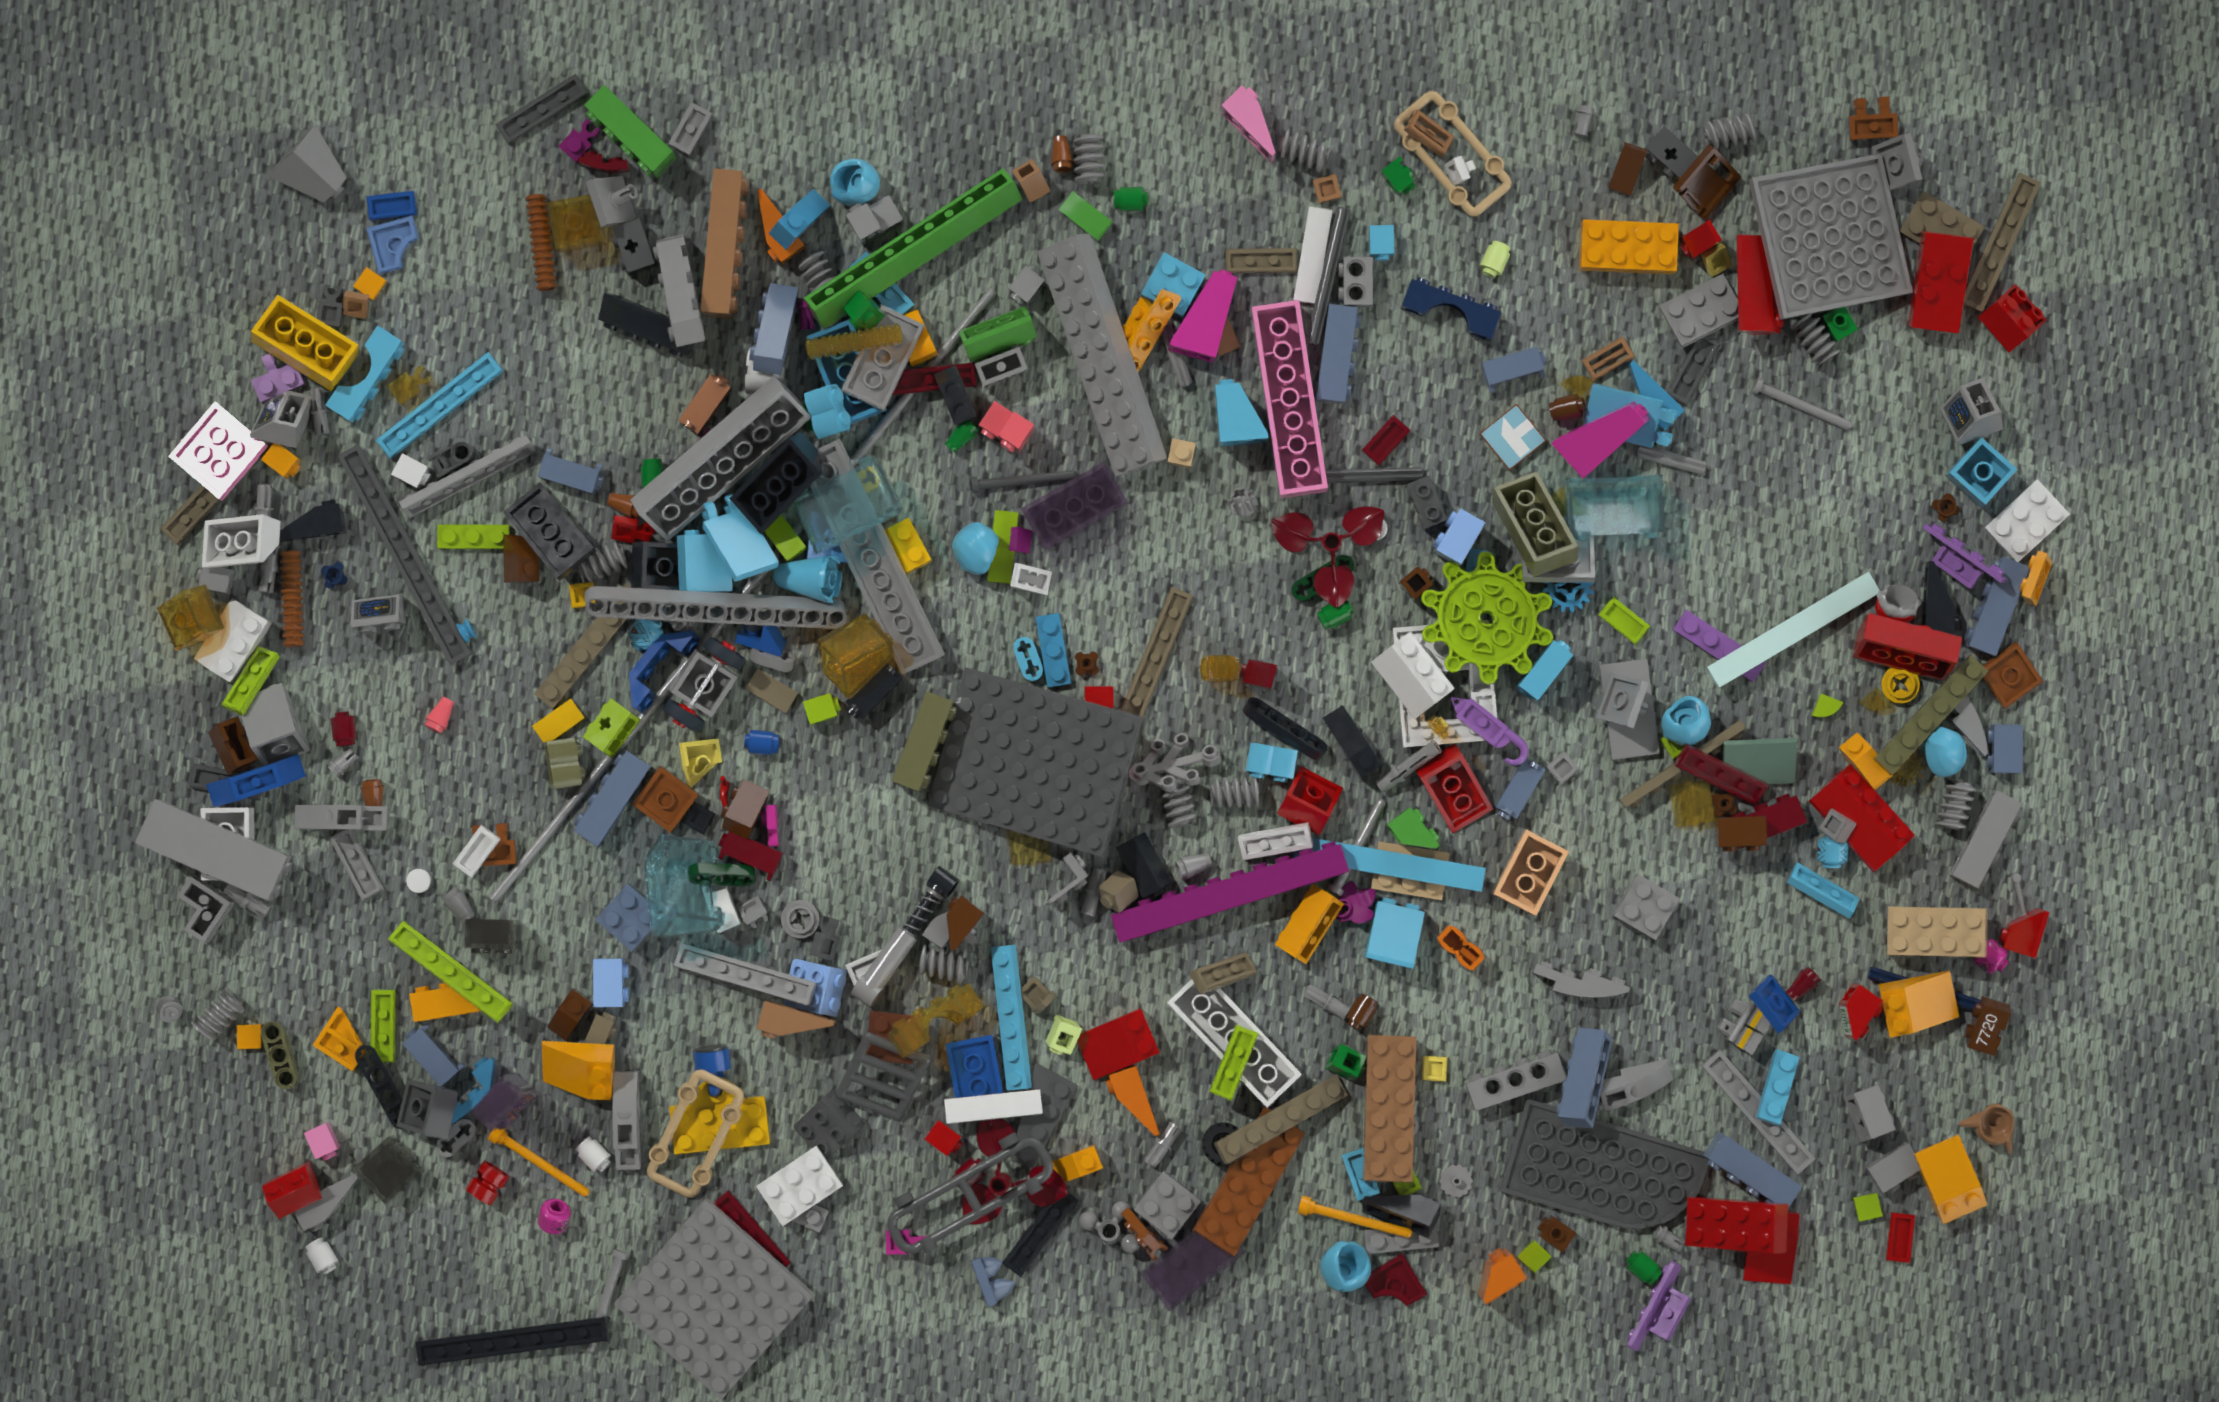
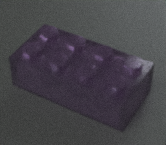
M1102 462L1022 507L1021 511L1044 552L1128 506V502L1106 463Z
M516 1072L503 1075L470 1112L490 1131L501 1130L505 1127H510L519 1118V1115L516 1114L518 1111L527 1109L536 1099L533 1096L536 1090Z
M1191 1231L1157 1257L1156 1261H1152L1144 1267L1140 1274L1170 1312L1245 1254L1246 1251L1241 1245L1236 1255L1231 1257L1203 1237Z

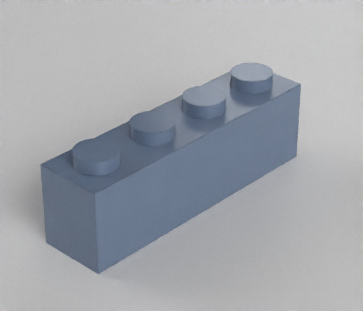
M770 283L768 293H763L762 306H764V310H760L758 315V324L761 325L760 328H755L753 341L756 342V346H751L749 360L753 361V371L782 375L796 306L798 304V287Z
M1329 304L1316 401L1344 404L1345 399H1350L1352 385L1347 384L1348 375L1353 376L1355 361H1351V353L1356 352L1358 338L1354 337L1355 328H1360L1361 314H1357V307Z
M2004 556L1999 558L1998 561L1994 560L1993 564L2004 571L2003 576L2008 580L2006 583H2001L1992 577L1990 583H1985L1981 596L1984 597L1981 605L1976 606L1973 613V618L1976 619L1973 628L1969 627L1964 637V640L1967 641L1965 647L1990 657H1995L1998 653L2021 593V583L2029 572L2027 565Z
M629 751L618 755L613 763L616 766L611 774L607 773L600 783L603 787L598 794L594 792L587 802V805L590 807L585 814L581 812L574 822L576 826L574 832L597 847L602 845L652 769L651 765Z
M1578 1028L1577 1036L1573 1038V1053L1567 1064L1568 1075L1562 1085V1101L1557 1107V1115L1565 1126L1593 1128L1613 1041L1606 1030Z
M1719 1131L1703 1154L1704 1157L1709 1159L1707 1162L1709 1166L1717 1171H1720L1721 1168L1728 1172L1727 1178L1736 1184L1742 1181L1748 1185L1745 1190L1756 1197L1760 1194L1767 1198L1765 1202L1788 1204L1789 1208L1802 1188L1801 1185Z

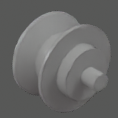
M165 996L156 1005V1011L164 1022L176 1021L183 1012L179 1000L174 996Z

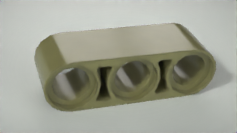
M267 1022L261 1029V1037L274 1081L281 1089L293 1088L299 1083L300 1074L287 1030L281 1022ZM272 1025L279 1029V1035L275 1039L271 1038L268 1033ZM279 1048L283 1049L286 1053V1057L282 1062L278 1061L275 1057V1053ZM286 1071L290 1072L293 1076V1080L289 1085L285 1084L282 1080V1075Z

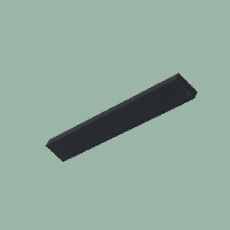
M606 1316L430 1339L415 1343L418 1366L604 1342L609 1341Z

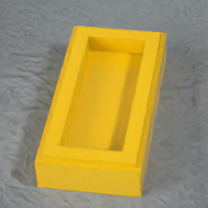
M569 699L532 725V727L544 743L554 741L584 720L585 717L574 701Z

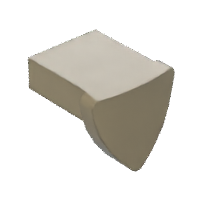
M1035 976L1021 988L1022 998L1034 1009L1032 1012L1035 1015L1044 1010L1056 996L1054 991L1050 992Z

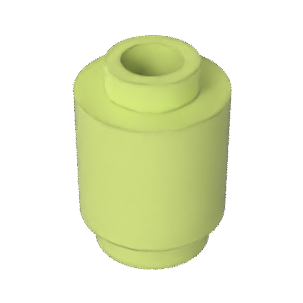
M1493 241L1491 245H1488L1479 266L1483 269L1482 273L1491 278L1501 276L1510 257V247L1499 241Z

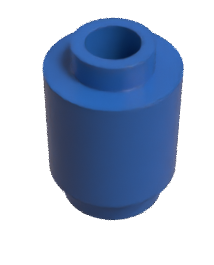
M750 730V734H745L744 748L748 749L749 754H778L780 735L774 734L772 731Z

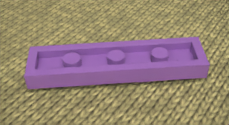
M1685 610L1673 628V631L1717 660L1742 647L1688 610ZM1762 662L1742 674V676L1753 683L1766 662Z

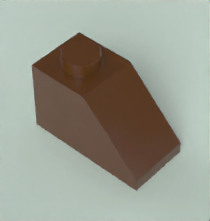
M503 535L504 583L539 582V557L522 535Z
M962 895L959 899L954 897L946 907L949 909L946 915L950 948L953 951H956L985 914Z
M576 988L572 989L555 1012L547 1028L567 1041L592 1007L593 1001Z

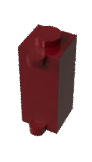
M728 832V834L723 833L718 846L722 847L718 856L719 860H723L725 855L767 872L766 880L770 882L784 854L750 838L747 840L732 832Z

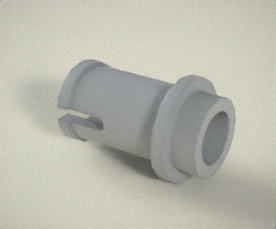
M1580 105L1579 109L1576 110L1578 115L1572 133L1588 136L1591 118L1595 116V113H1593L1594 108Z
M349 747L334 762L330 761L331 765L328 768L337 777L341 774L344 775L343 772L359 758L354 753L346 759L353 752Z
M1659 1225L1653 1234L1656 1243L1661 1242L1678 1253L1683 1246L1681 1244L1684 1245L1685 1239L1667 1230V1226L1662 1227Z

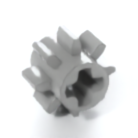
M1244 487L1233 490L1231 492V499H1227L1232 515L1237 514L1239 517L1250 516L1254 512V506L1258 505L1253 490L1248 491Z

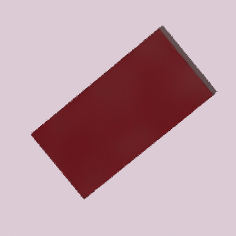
M1392 415L1361 451L1380 466L1411 430L1397 417Z

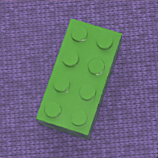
M605 85L584 105L588 110L586 113L588 118L598 128L602 125L604 127L603 132L614 144L619 141L622 144L620 146L622 151L632 161L636 158L639 161L637 163L639 168L648 177L653 174L658 178L677 159L674 152Z

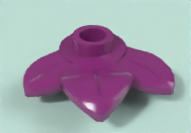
M1354 881L1345 884L1341 888L1344 892L1342 896H1339V900L1344 905L1336 919L1340 922L1351 920L1356 924H1363L1372 920L1375 915L1369 908L1375 901L1376 891L1367 888L1357 890ZM1345 908H1349L1348 911L1345 914H1343V910Z

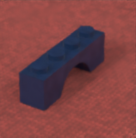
M1423 278L1411 279L1401 309L1423 317L1434 307L1450 306L1458 310L1465 318L1468 334L1487 341L1492 339L1501 312L1497 310V306L1487 302L1481 305L1474 302L1475 298L1466 294H1462L1461 297L1452 294V289L1444 286H1439V289L1430 286V281Z

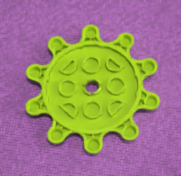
M1482 552L1478 555L1477 566L1471 572L1463 571L1455 562L1445 563L1442 573L1448 581L1447 588L1441 592L1429 589L1423 592L1421 596L1422 603L1437 613V621L1423 629L1422 637L1429 643L1441 641L1448 645L1449 655L1444 661L1445 668L1449 672L1455 673L1464 664L1472 663L1479 669L1480 680L1488 685L1493 684L1497 680L1498 668L1503 664L1511 665L1519 674L1529 673L1532 669V662L1527 656V648L1532 644L1548 646L1553 640L1551 631L1541 627L1537 622V615L1551 607V597L1546 593L1531 594L1526 590L1525 582H1522V564L1515 565L1507 573L1498 571L1495 566V558L1490 552ZM1481 614H1490L1493 618L1492 624L1481 623Z

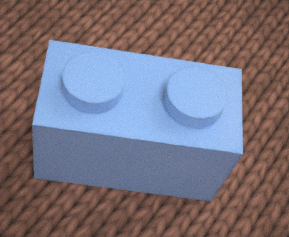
M624 958L593 959V1007H624L625 1002L629 1001V988L625 987L624 978L629 977V964L624 963Z

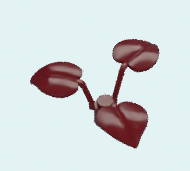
M1372 506L1358 507L1350 510L1342 520V526L1348 532L1343 535L1329 532L1324 537H1309L1313 532V524L1307 515L1300 512H1292L1273 518L1271 526L1276 540L1287 551L1301 552L1305 549L1307 541L1322 543L1323 550L1331 555V568L1323 567L1317 572L1314 578V587L1321 598L1333 607H1339L1348 599L1354 586V576L1350 568L1345 565L1336 567L1335 553L1341 548V540L1351 536L1353 542L1357 545L1368 546L1373 544L1381 534L1385 512L1383 509Z
M1001 1118L981 1120L977 1130L978 1147L984 1155L992 1156L1002 1150L998 1141L1015 1131L1007 1121ZM1000 1162L996 1166V1175L990 1180L989 1187L984 1184H976L972 1187V1190L982 1206L997 1198L998 1196L996 1195H1003L1009 1188H1014L1028 1179L1012 1182L1008 1174L1000 1171L1002 1164ZM1044 1166L1032 1168L1029 1173V1179L1040 1174ZM1054 1169L1050 1178L1041 1184L1043 1189L1032 1195L1028 1191L1026 1192L1028 1199L1038 1206L1051 1205L1068 1194L1065 1181ZM965 1195L962 1201L963 1216L973 1211ZM1002 1206L970 1224H982L995 1219L1000 1214Z

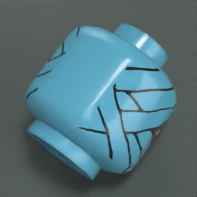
M636 619L628 632V637L632 641L631 646L638 651L647 650L663 635L662 623L659 620Z
M1828 835L1818 840L1817 860L1823 863V867L1841 868L1842 864L1848 861L1849 845L1847 842H1835Z

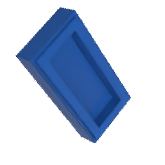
M414 191L366 196L370 221L417 215Z

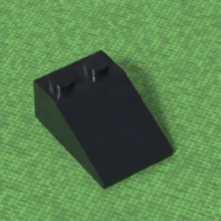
M632 542L631 588L679 590L677 543Z

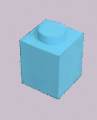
M1370 225L1369 257H1375V261H1388L1389 257L1394 256V225Z

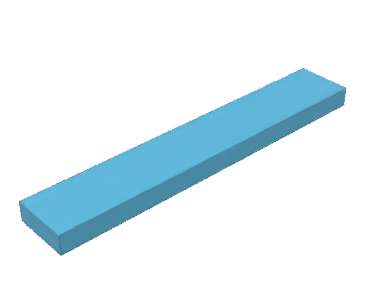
M487 352L377 438L376 442L390 459L394 458L503 372L502 368L491 354Z

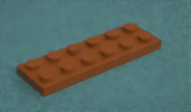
M1267 1107L1263 1108L1258 1118L1271 1110ZM1293 1126L1232 1161L1192 1231L1231 1257L1235 1256L1305 1133Z

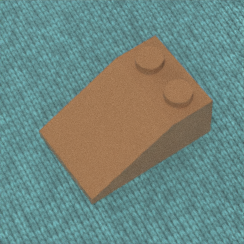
M766 1000L764 1001L757 1029L762 1030L761 1035L775 1039L777 1035L781 1036L834 1026L837 1020Z

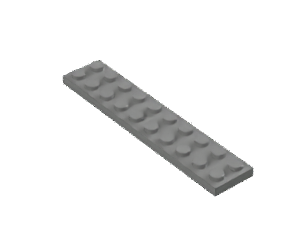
M835 440L819 448L818 453L823 473L810 487L901 674L903 675L944 656V651L841 440Z

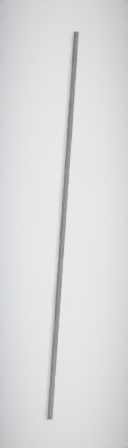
M991 288L987 290L937 351L938 356L932 358L925 367L938 366L960 340L961 337L958 331L966 329L974 323L997 295L995 291ZM915 393L902 394L850 457L854 467ZM817 499L792 528L798 536L811 521V511L818 512L821 509ZM776 547L773 553L777 560H779L782 554ZM770 570L754 575L739 594H751ZM714 623L699 641L696 649L703 653L705 650L704 644L709 637L715 638L726 623ZM688 654L656 693L650 708L643 710L638 715V718L641 720L615 756L612 758L606 754L489 897L495 903L500 900L670 693L669 687L691 654Z

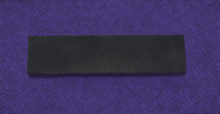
M1068 1192L1067 1196L1057 1202L1044 1206L1003 1260L1002 1264L1022 1277L1079 1200Z

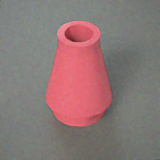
M442 697L425 718L424 726L441 734L443 730L447 729L455 703L448 698Z

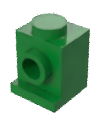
M1401 156L1381 170L1380 174L1397 196L1401 193L1406 196L1416 186L1412 179L1414 177L1412 171L1408 166L1405 165L1403 167L1401 165L1403 161Z
M1340 1044L1334 1047L1325 1069L1331 1070L1352 1081L1358 1077L1360 1078L1366 1068L1364 1061L1367 1056ZM1344 1061L1349 1063V1068L1343 1065Z

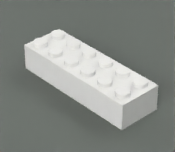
M1191 979L1167 1001L1221 1060L1236 1024L1259 1033L1240 1080L1266 1107H1269L1302 1075L1220 988L1200 995Z

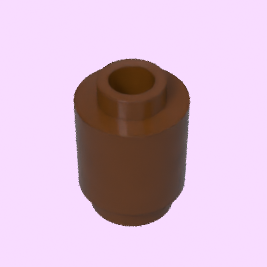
M1576 393L1554 399V402L1549 403L1551 417L1553 421L1559 420L1560 422L1583 417V411H1586L1584 398L1579 397Z
M1361 994L1359 998L1356 997L1345 1017L1349 1020L1347 1024L1360 1031L1361 1027L1366 1029L1377 1011L1376 1006L1378 1002L1365 994Z

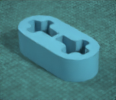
M1020 637L1013 646L1015 656L1024 678L1029 681H1036L1043 674L1041 661L1033 641L1027 637ZM1022 641L1025 644L1031 645V648L1028 649L1030 656L1028 658H1025L1022 651L1018 652L1017 650ZM1029 660L1032 661L1034 667H1039L1035 677L1025 672L1029 669L1027 664Z

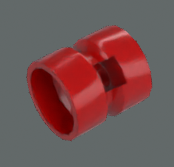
M484 1160L477 1170L478 1176L473 1177L465 1189L478 1200L491 1206L498 1196L497 1190L503 1189L510 1176L494 1164Z

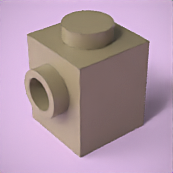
M1118 870L1098 887L1101 897L1100 901L1103 906L1118 913H1121L1139 897L1135 879Z

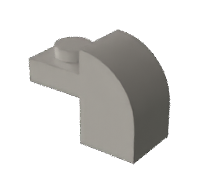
M947 913L935 917L922 934L940 948H943L949 940ZM972 929L964 939L972 946L978 940V937L975 936L977 932L975 929Z

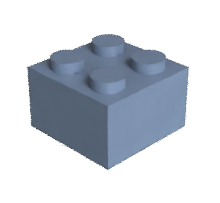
M627 883L595 920L630 951H635L666 915L636 888Z

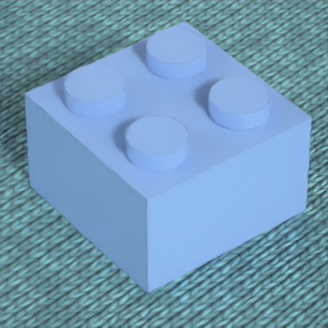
M1461 508L1457 513L1453 511L1444 525L1448 527L1445 534L1441 532L1433 544V547L1436 548L1434 554L1448 562H1455L1460 566L1486 522Z

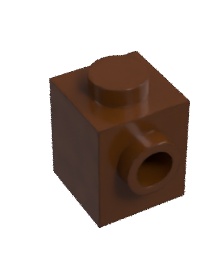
M1417 566L1400 580L1398 584L1414 601L1433 585L1431 582L1433 578L1425 568L1420 569Z
M1552 1215L1549 1218L1544 1217L1537 1227L1540 1230L1537 1235L1562 1253L1577 1234Z

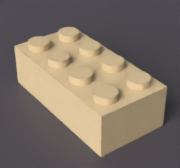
M1888 907L1887 955L1987 957L1988 909Z

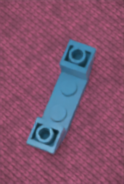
M483 1057L474 1065L476 1069L471 1073L483 1088L476 1087L467 1094L469 1099L463 1104L457 1102L451 1125L458 1122L492 1095L496 1068L494 1057L489 1059Z

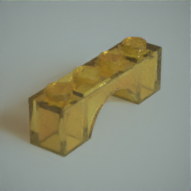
M969 983L963 987H960L959 984L947 991L948 996L942 998L941 995L929 1002L930 1007L924 1009L922 1006L911 1013L912 1018L906 1021L903 1017L892 1025L894 1029L888 1034V1037L903 1059L930 1041L929 1024L932 1019L945 1018L956 1025H960L984 1008V1005Z

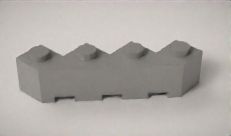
M685 234L659 239L656 241L657 247H653L655 260L660 262L661 273L658 274L661 288L664 287L666 300H663L666 315L669 314L672 326L668 327L671 342L675 341L677 347L705 341L706 336L700 316V306L695 290V280Z

